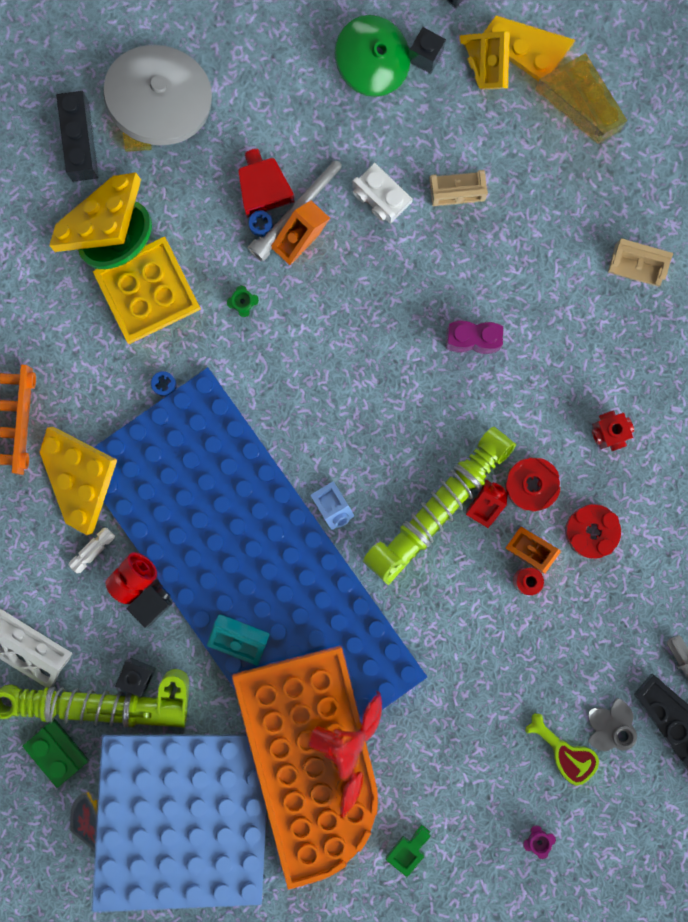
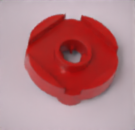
M527 458L520 460L511 467L506 477L505 489L508 497L515 506L525 511L535 512L546 509L557 500L560 494L559 473L545 459ZM529 477H531V480L534 477L539 480L537 485L540 488L537 492L534 489L532 492L527 489L528 483L526 481Z
M590 504L577 509L568 518L565 535L570 546L578 555L597 559L610 555L618 546L621 538V526L618 516L610 509L602 505ZM591 524H596L597 529L600 530V535H596V539H591L590 534L586 533L587 527H592Z

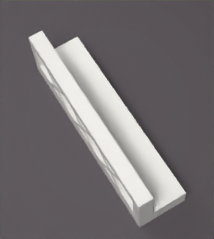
M0 609V644L2 648L0 647V659L44 687H53L60 671L68 663L72 653ZM16 654L22 656L26 662L18 659ZM39 668L51 674L50 677L41 673Z

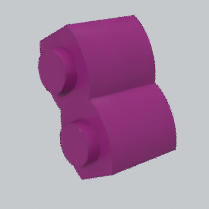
M469 321L451 322L446 329L445 348L458 353L470 350L482 354L495 353L503 346L504 327L494 322H484L478 325Z

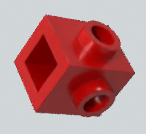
M614 410L599 415L600 421L592 424V435L595 443L601 449L610 447L611 452L626 447V441L633 438L634 426L629 417L626 418L624 412L616 415ZM613 425H615L618 434L612 432Z

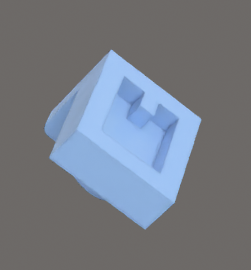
M334 481L310 495L331 530L346 525L354 517L353 512Z

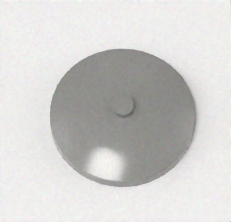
M146 45L131 49L119 56L106 74L104 102L107 112L121 131L140 142L152 145H170L182 142L192 137L202 128L210 113L212 91L206 73L193 58L177 49L161 45Z

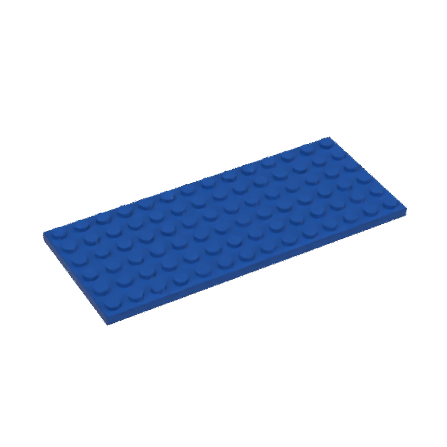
M208 367L94 447L117 459L104 503L138 552L154 564L157 570V579L171 596L170 598L235 691L232 674L341 645L362 723L364 712L371 700L377 695L376 691H379L381 694L383 710L427 678V675ZM218 615H224L270 634L258 666L207 646Z

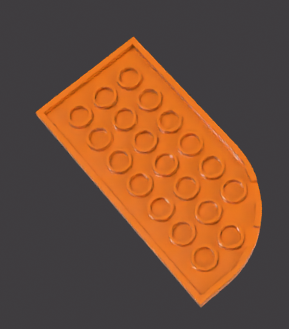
M341 645L232 674L288 890L326 879L345 868L346 863L358 851L361 852L371 835L375 815H377L378 791L366 741H364L353 770L355 774L358 771L363 773L362 790L355 805L344 819L340 818L339 815L341 814L344 788L349 782V777L346 780L341 779L339 766L332 760L325 758V753L309 747V740L316 726L332 732L334 729L357 732L361 728V721ZM340 736L343 739V743L350 738Z

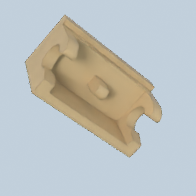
M479 170L477 173L437 176L435 174L429 177L432 206L485 201L488 195L485 170Z
M621 238L615 245L608 273L659 287L662 280H665L673 253Z

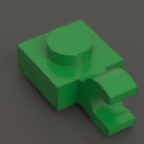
M421 824L410 841L403 835L386 855V861L405 877H408L425 857L424 852L420 848L431 837L430 831Z

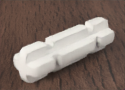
M102 528L97 534L98 537L93 538L78 553L79 556H75L68 565L74 572L81 573L87 567L86 564L91 563L105 549L104 545L109 544L115 538L108 528Z

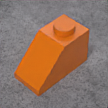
M312 200L294 210L272 244V249L291 265L320 235L330 217Z

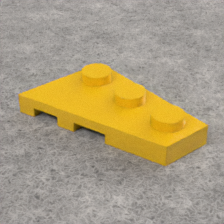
M495 16L483 32H510L509 61L543 85L575 42V39L500 16Z

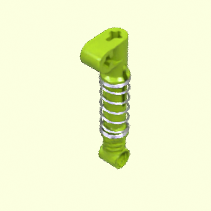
M495 426L490 428L478 443L479 450L475 449L473 451L475 455L470 454V460L459 461L454 466V470H451L455 478L450 476L446 482L441 481L443 485L436 493L431 492L433 495L427 503H421L423 507L417 514L412 513L413 518L410 522L405 521L402 524L400 533L388 546L383 542L375 544L365 555L363 563L389 586L420 550H426L433 543L432 537L437 531L443 532L442 526L447 520L453 521V513L456 510L463 509L462 503L466 499L473 498L470 489L480 490L485 484L484 479L487 477L485 473L490 474L491 470L489 468L494 469L496 467L495 464L503 463L515 449L516 443Z
M171 669L166 672L159 685L158 698L138 697L129 692L125 695L123 691L118 695H111L108 690L103 694H96L93 689L88 693H81L78 688L73 692H66L63 687L58 691L55 687H45L43 690H38V692L36 689H32L30 692V689H24L23 691V689L12 684L4 685L0 688V719H8L11 716L19 717L20 714L22 717H27V715L28 717H34L35 715L42 722L51 723L54 717L59 715L60 719L65 720V724L68 720L80 721V725L83 721L95 722V726L98 722L110 723V727L113 723H122L127 728H133L136 724L185 728L188 712L189 677L180 669ZM171 682H176L178 689L175 698L179 699H169L173 690ZM1 697L10 699L12 706L4 705Z

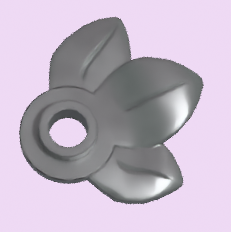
M616 698L610 711L604 708L590 709L588 711L589 722L596 732L590 736L588 742L600 751H608L613 748L619 750L631 749L637 741V733L632 726L634 716L631 708L623 700ZM621 731L627 733V737L623 741L618 739V734Z

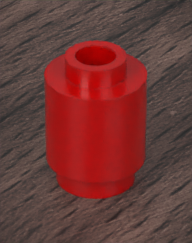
M524 567L514 574L513 585L521 594L536 595L544 586V577L539 570ZM529 576H532L534 580L531 587L526 585V579Z

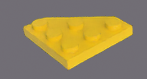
M135 172L112 176L57 222L49 244L54 252L124 244L141 181L138 174Z
M47 427L40 455L65 524L85 535L93 534L117 459L55 427Z

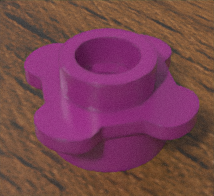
M535 825L531 828L529 838L524 840L523 847L526 851H532L539 859H545L548 857L552 845L556 843V838L552 833L547 834L542 831L540 826ZM542 840V844L538 845L537 841Z

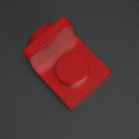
M485 479V484L482 486L481 491L466 509V515L489 528L507 506V492L500 484L496 482L491 483Z

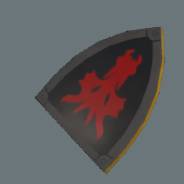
M88 791L79 795L72 805L70 831L95 851L98 799L93 801Z

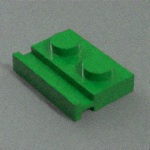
M53 719V722L46 725L22 746L56 788L60 787L90 761L56 719Z

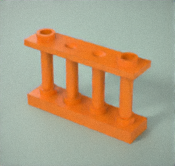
M21 364L20 374L0 373V384L19 385L18 401L0 400V411L17 412L15 428L0 427V438L14 439L13 455L0 454V465H11L12 473L24 475V469H28L29 454L26 453L30 398L31 389H34L36 386V374L33 372V368Z

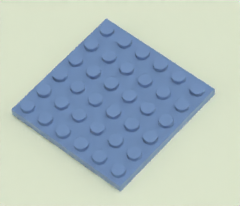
M247 734L101 736L92 912L262 905L267 808Z

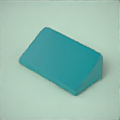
M218 615L207 646L258 666L270 634L224 615Z

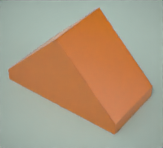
M523 527L518 529L505 547L528 566L539 570L543 574L547 572L561 552L555 546Z

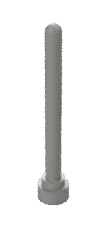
M333 161L263 238L260 237L258 240L254 239L247 247L252 255L259 261L264 262L270 255L271 245L294 210L317 196L341 169L339 161Z

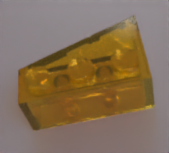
M586 53L539 79L535 92L549 100L554 105V108L568 116L574 125L597 144L620 132L627 122L626 117Z

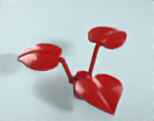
M376 691L377 695L367 706L362 718L361 728L357 732L340 731L338 729H334L332 732L316 726L309 740L310 748L325 753V758L332 760L339 766L341 779L346 780L349 777V782L346 784L342 796L341 814L339 815L342 819L355 805L362 790L363 773L358 771L355 774L353 770L364 741L367 742L373 736L381 719L382 699L379 691ZM340 736L350 738L343 743V739Z

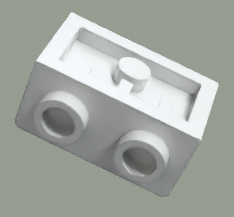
M376 163L360 178L356 177L352 183L353 194L362 203L367 201L373 207L372 212L379 220H386L390 224L413 201Z

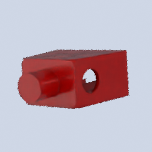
M259 149L247 151L244 156L248 166L238 169L243 205L247 218L256 211L267 212L294 203L293 191L274 158L263 160Z

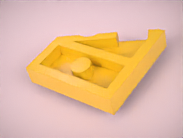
M501 31L459 36L461 44L465 45L469 54L467 59L470 67L475 72V79L479 89L508 88L510 32Z

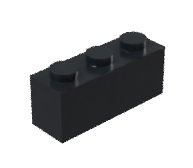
M83 90L56 94L67 175L72 182L99 179L90 104Z

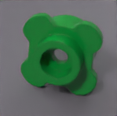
M242 285L238 286L232 297L227 299V306L237 310L241 317H248L251 308L259 303L258 296L252 295ZM242 299L245 300V303H244V304H241V303H240V301H241Z

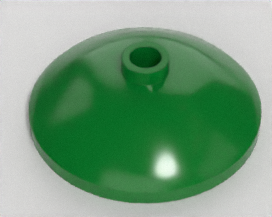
M363 15L351 20L339 33L335 44V62L341 77L349 87L365 96L381 97L392 93L405 81L410 69V50L404 35L391 21L376 15ZM377 47L382 49V55L377 52Z
M135 201L124 244L78 249L80 257L86 264L95 269H112L128 263L143 250L150 237L152 219L149 212L142 204Z

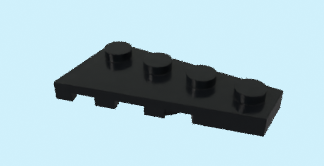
M650 674L634 695L688 771V704L654 674Z

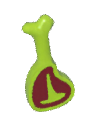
M535 713L532 715V722L525 727V732L539 734L553 748L555 764L561 775L569 783L575 786L586 783L595 774L599 766V758L595 751L585 746L569 745L566 741L559 739L545 726L541 714Z

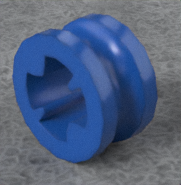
M256 211L249 217L250 230L257 237H264L273 228L272 218L265 211ZM258 218L268 221L265 224V229L259 230V227L254 228Z
M158 372L151 379L152 389L160 396L166 397L176 390V379L168 372ZM162 377L165 380L169 378L171 381L166 391L162 388L160 390L157 388V385L160 384L159 379Z

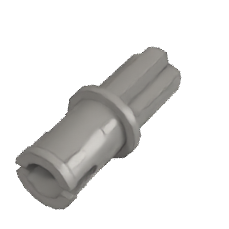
M677 635L667 641V646L678 662L677 668L682 669L688 679V647L683 638Z

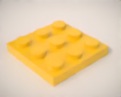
M165 236L146 245L134 259L122 266L92 271L128 344L201 310Z

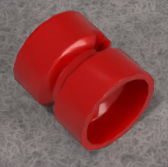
M135 552L130 553L122 561L119 568H116L105 581L106 589L118 602L131 604L156 579L157 570L154 564L144 555Z

